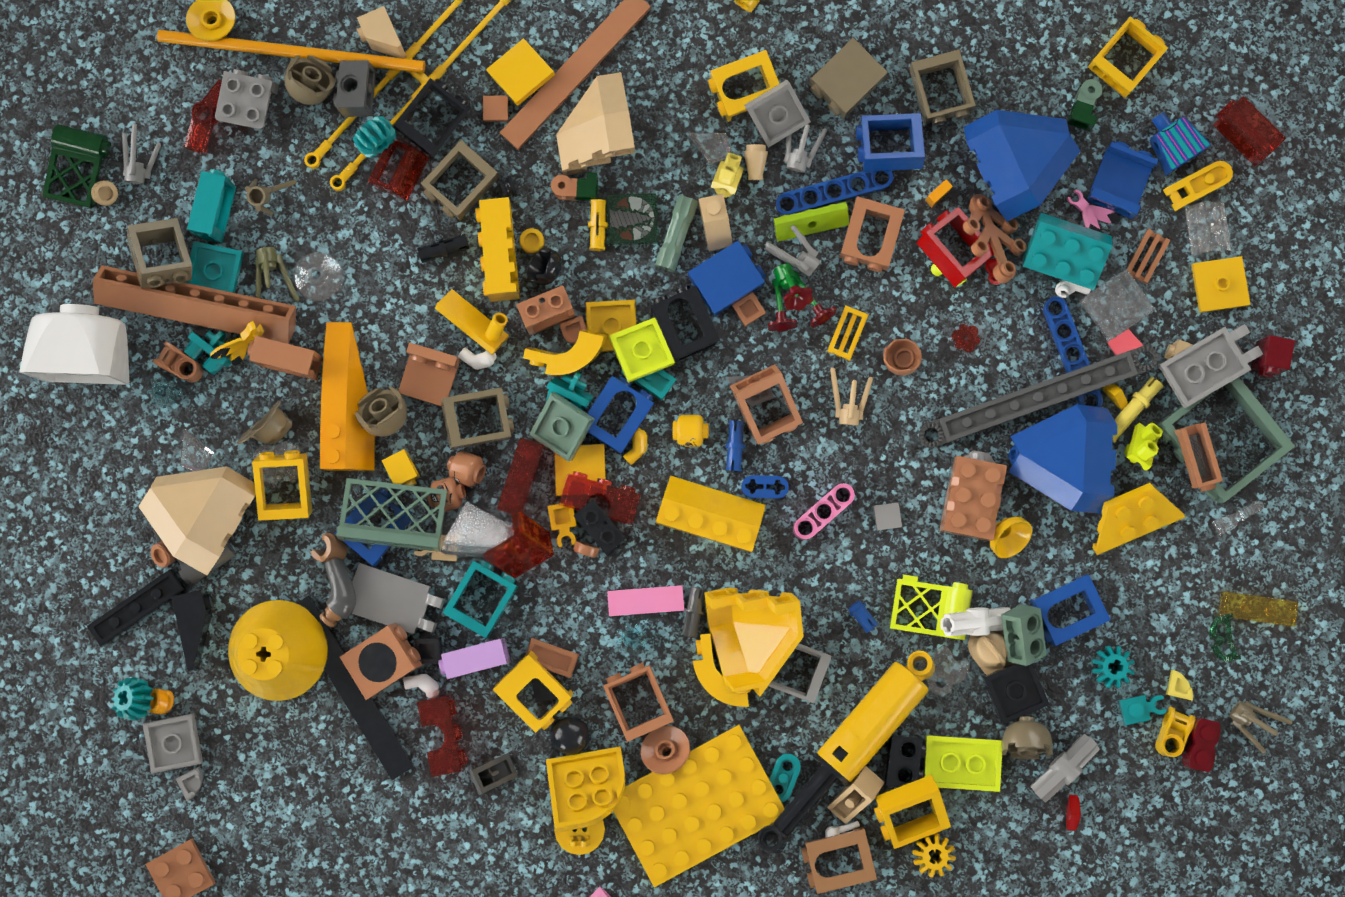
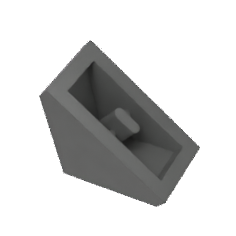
M508 753L469 771L479 795L518 776Z

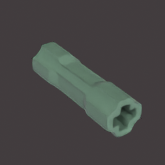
M678 195L673 216L664 243L660 248L655 267L675 273L690 223L693 220L698 205L697 200Z

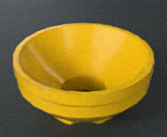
M1022 517L1004 518L996 523L994 539L990 541V547L999 558H1010L1021 552L1032 536L1031 524Z

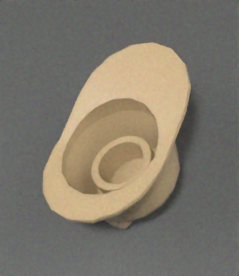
M990 631L989 635H970L968 641L969 653L986 675L1014 664L1007 662V649L1002 631Z

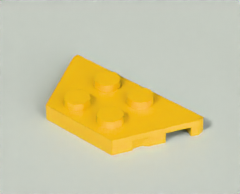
M1151 483L1145 484L1104 502L1101 512L1102 518L1097 527L1099 536L1097 543H1093V551L1097 555L1183 519L1185 515Z

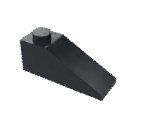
M198 590L171 597L188 671L199 669L212 617L211 609L214 608L211 594H208L207 590Z

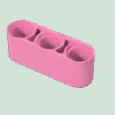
M845 483L835 486L796 520L793 525L795 536L801 540H808L851 504L855 496L853 488ZM838 489H845L849 493V498L846 502L837 500L836 491ZM820 505H825L830 509V516L827 519H822L818 516L817 508ZM805 521L811 525L812 530L809 535H802L798 531L800 522Z

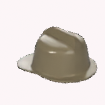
M281 401L276 402L262 419L248 429L240 437L237 444L245 442L250 437L264 444H273L280 441L292 427L291 420L279 409Z

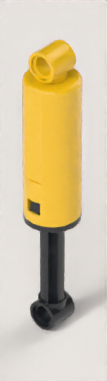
M924 651L913 652L909 656L905 667L899 662H894L813 757L822 764L821 768L774 823L760 830L757 840L762 849L774 854L784 850L789 838L788 836L834 782L839 779L848 787L924 698L929 689L922 681L930 678L935 671L934 661L928 653ZM919 660H926L928 663L923 671L915 670V664ZM771 833H776L778 836V841L774 846H768L767 837Z

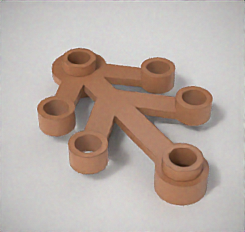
M976 194L970 200L969 210L971 215L963 224V229L969 235L975 234L980 229L979 220L981 218L984 227L977 241L972 244L971 251L978 257L983 256L989 249L987 243L990 241L998 263L993 268V275L998 282L1007 283L1015 276L1016 267L1012 262L1007 261L1001 243L1008 247L1016 256H1020L1026 251V243L1022 239L1013 240L1007 235L1012 234L1018 229L1019 225L1016 219L1013 218L1006 221L1002 215L993 209L988 197ZM993 221L999 224L1002 227L1003 231L996 227L993 224Z

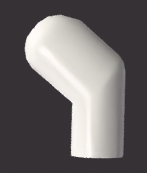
M466 347L458 355V358L477 370L492 366L497 357L496 353L492 355L487 350L475 355Z

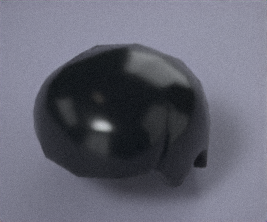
M549 247L547 248L549 251L540 249L528 267L527 279L539 285L552 283L559 277L562 271V258L557 251Z
M561 717L551 726L549 737L552 746L562 754L573 755L580 753L588 745L590 732L587 724L580 718Z

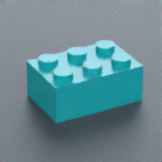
M1040 212L1023 256V267L1095 290L1113 246L1112 236Z

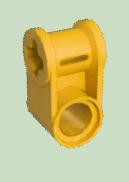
M1171 706L1167 709L1155 744L1159 754L1167 757H1177L1182 754L1188 736L1193 729L1195 716L1179 713ZM1169 738L1175 744L1171 752H1168L1165 748V742Z

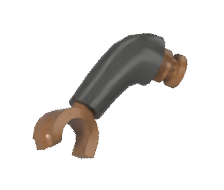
M326 532L325 535L322 534V540L325 541L327 546L326 551L313 549L310 554L317 561L325 562L324 566L331 591L326 601L328 605L325 609L326 612L320 614V619L329 627H334L337 624L336 621H340L341 618L348 619L356 605V594L343 561L347 554V545L344 541L339 540L335 534Z

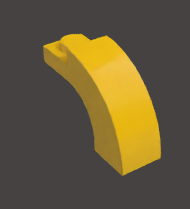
M583 329L579 331L575 345L565 353H554L528 347L525 348L523 358L530 360L529 364L544 367V364H547L545 374H569L584 368L596 359L604 348L608 335Z
M710 633L700 634L701 640H696L697 655H702L703 659L693 660V665L702 686L708 693L723 703L740 707L749 706L747 693L727 692L724 678L714 665Z

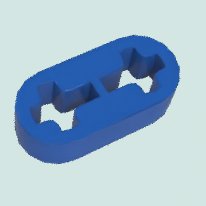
M751 475L746 477L741 485V490L746 497L758 499H780L787 494L789 489L787 480L781 476ZM750 480H755V484L763 485V489H756L755 494H751L750 490L745 488V485L749 484ZM778 480L780 485L784 486V490H781L777 495L775 490L766 489V485H774L775 481Z

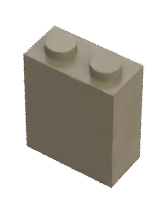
M852 38L811 78L810 90L817 98H823L829 104L828 108L834 115H840L845 119L886 79L888 71Z

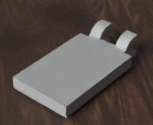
M1245 324L1231 332H1228L1227 328L1223 327L1158 365L1183 408L1192 405L1249 372L1251 368L1248 363L1263 355L1259 346L1243 353L1236 340L1250 333Z
M362 563L358 564L352 582L356 594V605L352 614L385 625L396 622L398 626H402L406 632L416 634L417 628L435 633L438 623L424 619V615L428 605L443 609L446 599L429 594L431 586Z

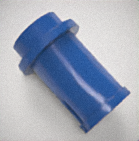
M858 600L848 608L850 611L849 615L850 617L854 616L865 630V633H868L879 623L866 609V603Z

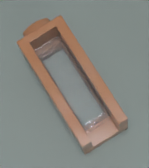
M1206 422L1174 430L1192 484L1191 487L1200 488L1201 492L1216 488L1215 483L1221 482L1223 479Z

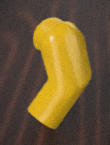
M638 428L632 437V448L623 456L630 465L635 463L647 451V434L641 428Z

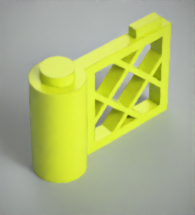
M903 575V579H897L890 628L965 640L966 634L945 636L944 631L941 629V619H943L944 614L965 612L967 608H970L973 590L968 589V584L953 582V587L918 582V577ZM902 585L913 586L919 595L906 603L900 595ZM917 587L927 588V589L924 590L922 593H920V591L917 589ZM931 589L942 591L940 602L933 607L923 597ZM921 597L929 610L917 618L909 608V605ZM899 600L904 604L900 609H898ZM939 606V612L937 616V614L934 612V609ZM907 608L915 620L907 626L896 624L897 614ZM932 612L937 619L936 630L925 629L919 620ZM917 622L921 628L911 626Z

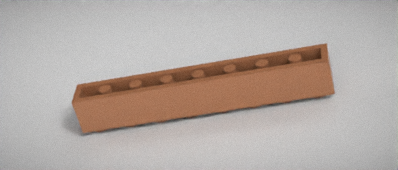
M103 265L93 278L94 304L241 334L246 329L248 323L254 321L256 328L260 324L263 327L264 334L261 337L289 344L295 331L296 306L189 283H172L156 288L148 287L141 289L136 272Z

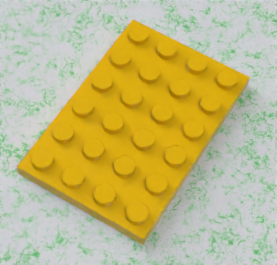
M740 724L692 749L686 763L679 770L670 774L650 772L626 785L622 798L613 812L650 881L656 887L774 823L785 810V807Z

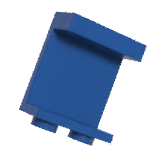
M1120 141L1111 142L1106 148L1086 201L1133 219L1139 212L1141 206L1138 205L1151 170L1157 165L1158 159L1152 158L1153 155L1149 152L1142 150L1137 152L1129 149L1130 146Z

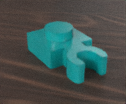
M1145 695L1118 700L1124 725L1151 720L1150 712L1159 715L1165 714L1167 709H1157L1155 706L1156 701L1164 699V696L1154 695L1149 701H1146Z

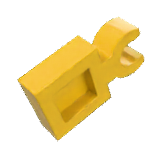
M566 502L547 506L551 531L559 530L557 537L558 547H562L561 539L565 536L571 539L572 545H575V535L570 532V528L576 527L573 503Z

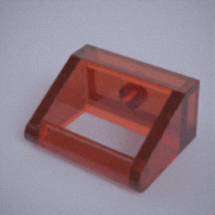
M394 140L382 152L367 182L407 201L429 157L413 146ZM395 148L405 153L389 184L383 183L379 180Z

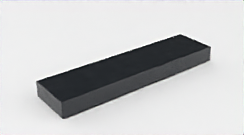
M169 569L87 625L100 647H103L172 600L171 597L184 592L186 588L174 570Z

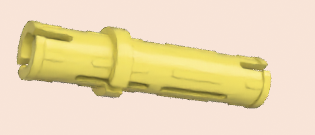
M1151 376L1139 392H1135L1132 395V400L1114 419L1117 423V435H1113V443L1116 442L1140 412L1150 406L1149 402L1164 387L1160 381L1155 380Z

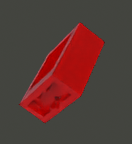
M959 207L951 213L949 210L943 212L936 219L938 221L936 225H933L932 222L920 231L923 236L916 242L954 287L958 286L994 255L991 244L988 241V251L981 257L976 256L962 267L936 237L935 234L950 223L970 248L977 241L981 232L978 230L975 234L969 235L964 231L963 224L969 218Z

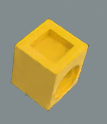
M405 449L382 460L394 484L414 486L417 484L415 480L421 478Z

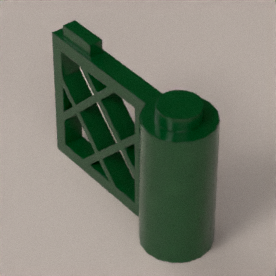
M58 124L54 127L51 136L52 151L42 197L92 208V205L97 203L92 198L91 190L94 184L98 182L102 159L109 155L111 142L108 141L106 135ZM58 155L66 156L71 164L70 167L62 172L56 166ZM72 158L78 159L79 161L75 163ZM86 161L94 163L92 174L84 178L78 166ZM74 169L81 181L70 187L63 176ZM60 179L66 190L59 195L51 194L52 183ZM81 185H84L88 191L86 202L78 200L73 193V190ZM69 193V195L71 196V198L64 197V196Z

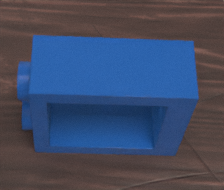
M921 113L861 116L860 125H856V140H861V147H858L857 154L858 162L863 163V171L923 169L925 151ZM909 129L911 152L871 153L869 131Z

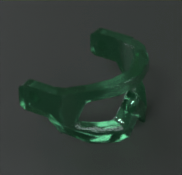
M1233 613L1216 617L1211 623L1209 637L1216 640L1211 646L1212 651L1217 658L1224 662L1241 660V655H1237L1232 639L1231 618H1234ZM1219 623L1226 624V636L1231 651L1227 655H1224L1219 649V646L1225 641L1222 636L1216 633Z

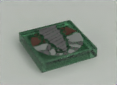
M656 193L607 195L608 245L658 244Z

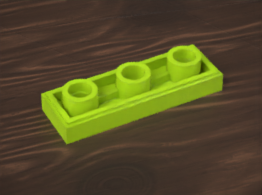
M846 202L774 218L777 242L797 237L791 229L792 225H795L803 236L848 226L849 214Z

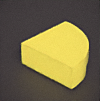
M1171 670L1166 695L1193 701V690L1183 674Z

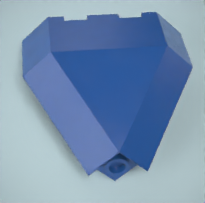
M995 110L964 126L970 151L975 152L979 164H977L984 182L989 184L994 194L991 197L995 206L1006 221L1040 206L1081 151L1069 133L1067 120L1062 118Z
M1076 404L1010 436L1014 446L1008 454V458L1012 463L1008 472L1071 511L1101 514L1104 502L1114 497L1115 486L1110 484L1111 471H1114L1116 466V450H1112L1113 435H1117V423L1108 408Z

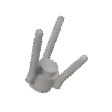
M133 123L130 162L127 134H122L123 176H125V182L144 184L145 179H150L151 170L161 144H156L145 169L143 163L136 162L137 124Z
M805 125L799 149H793L792 153V134L786 137L784 162L787 163V169L800 173H805L806 168L810 169L811 162L827 133L826 128L822 130L808 157V152L804 151L810 125Z
M792 225L791 229L807 249V253L802 251L795 258L769 242L766 243L765 251L786 263H790L808 277L820 263V260L816 258L819 252L811 247L795 225Z

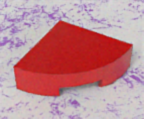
M1069 795L1066 829L1076 831L1081 818L1080 800L1078 795Z

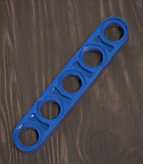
M891 170L861 171L785 192L777 198L776 210L781 216L791 215L808 209L822 208L854 199L857 196L861 197L879 192L891 185L893 173ZM876 173H886L889 179L888 182L883 185L878 184L875 181ZM862 179L865 183V188L861 191H855L851 187L852 180ZM831 185L840 187L841 195L837 198L830 197L827 193L828 187ZM814 192L818 198L817 202L811 205L807 204L804 201V194ZM784 198H789L793 201L794 208L790 211H784L780 207V201Z
M1051 297L1045 302L1043 313L1066 373L1090 365L1067 303L1061 297ZM1051 302H1058L1061 305L1062 311L1059 315L1050 313L1048 307ZM1060 325H1067L1070 328L1071 333L1068 338H1061L1058 335L1057 329ZM1069 348L1078 350L1079 359L1077 361H1070L1066 357V352ZM1100 389L1076 397L1078 405H1085L1084 397L1087 394H1092L1096 397L1097 405L1095 407H1101L1103 403Z

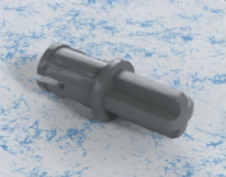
M690 587L687 609H684L686 616L682 631L683 636L696 638L700 617L704 615L702 607L706 589Z

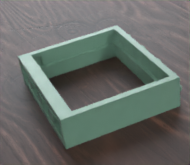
M1239 377L1224 386L1276 450L1228 489L1225 490L1218 482L1215 483L1216 488L1205 491L1206 495L1210 496L1214 502L1217 501L1218 504L1229 500L1295 447ZM1207 396L1186 408H1183L1182 405L1157 424L1163 430L1161 439L1172 445L1175 449L1173 451L1174 455L1182 463L1185 460L1178 437L1174 432L1176 429L1172 424ZM1193 451L1200 476L1207 475L1204 463Z

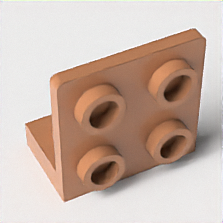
M409 342L406 351L409 354V358L398 391L402 395L441 406L442 398L450 396L460 359L457 356Z

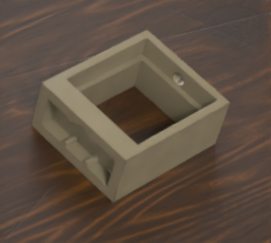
M960 50L911 62L909 71L924 124L932 123L935 126L945 123L947 118L956 117V119H962L970 116V112L973 111L976 105ZM953 67L964 105L931 113L920 76Z
M460 140L422 181L421 185L425 189L423 194L431 202L434 203L437 200L443 205L441 210L449 218L452 219L455 216L461 221L500 177L495 169ZM461 156L485 178L456 207L432 185Z
M178 218L127 226V241L141 289L148 287L156 288L172 283L180 284L192 280V263ZM175 241L181 259L180 263L146 268L141 246Z
M502 387L445 397L441 400L450 450L508 440L511 437V433L514 432L513 420L507 417L506 408H509L507 393L503 394ZM495 397L502 432L461 439L454 404Z

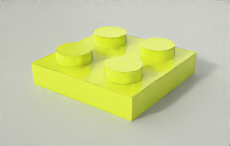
M655 317L609 335V340L628 383L672 366L675 363Z

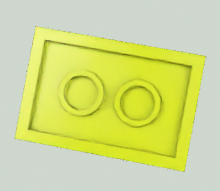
M926 735L923 778L932 775L938 788L1000 792L1002 740Z

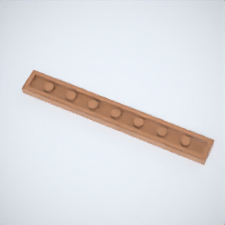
M623 0L558 69L555 76L547 81L500 131V135L519 151L647 14L651 6L644 0Z

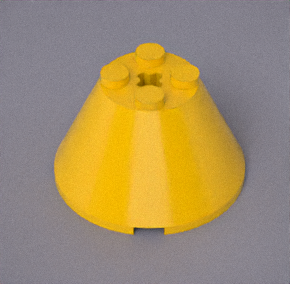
M287 600L266 601L250 608L236 622L229 638L228 658L234 676L247 691L266 700L283 701L304 694L320 679L327 661V639L320 622L305 607Z

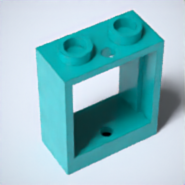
M210 169L209 172L201 171L187 230L199 239L223 244L236 186L230 181L229 177L224 176V172Z
M481 559L479 563L476 561L471 563L444 609L443 614L487 639L519 586L514 584L515 578L505 572H502L500 576L492 571L493 565ZM476 570L508 588L487 625L455 607Z

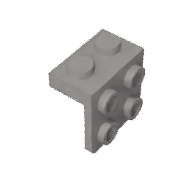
M234 69L233 73L224 71L215 118L225 123L263 129L271 94L277 95L279 85L272 81V77L258 74L256 78L248 76V72Z

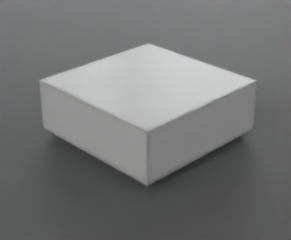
M899 502L873 506L876 531L902 527Z

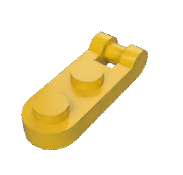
M1217 161L1168 186L1163 191L1166 197L1169 196L1173 204L1171 206L1174 211H1178L1226 185L1233 177V170L1225 161ZM1182 188H1184L1188 195L1183 199L1178 192Z

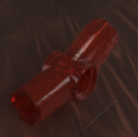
M220 79L203 100L197 102L192 107V120L184 148L193 152L206 154L213 128L218 123L215 113L222 83ZM210 110L209 117L205 120H200L201 113Z

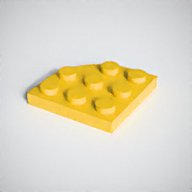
M621 746L546 759L556 833L596 824L606 818L620 802L625 788V770Z

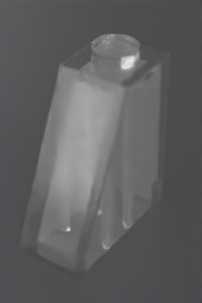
M466 502L443 540L440 552L448 555L506 559L509 552L515 553L521 541L517 538L520 529Z

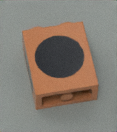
M396 622L386 626L340 656L365 700L374 697L422 666L419 652L414 647H411L407 640L406 631L402 626H398Z

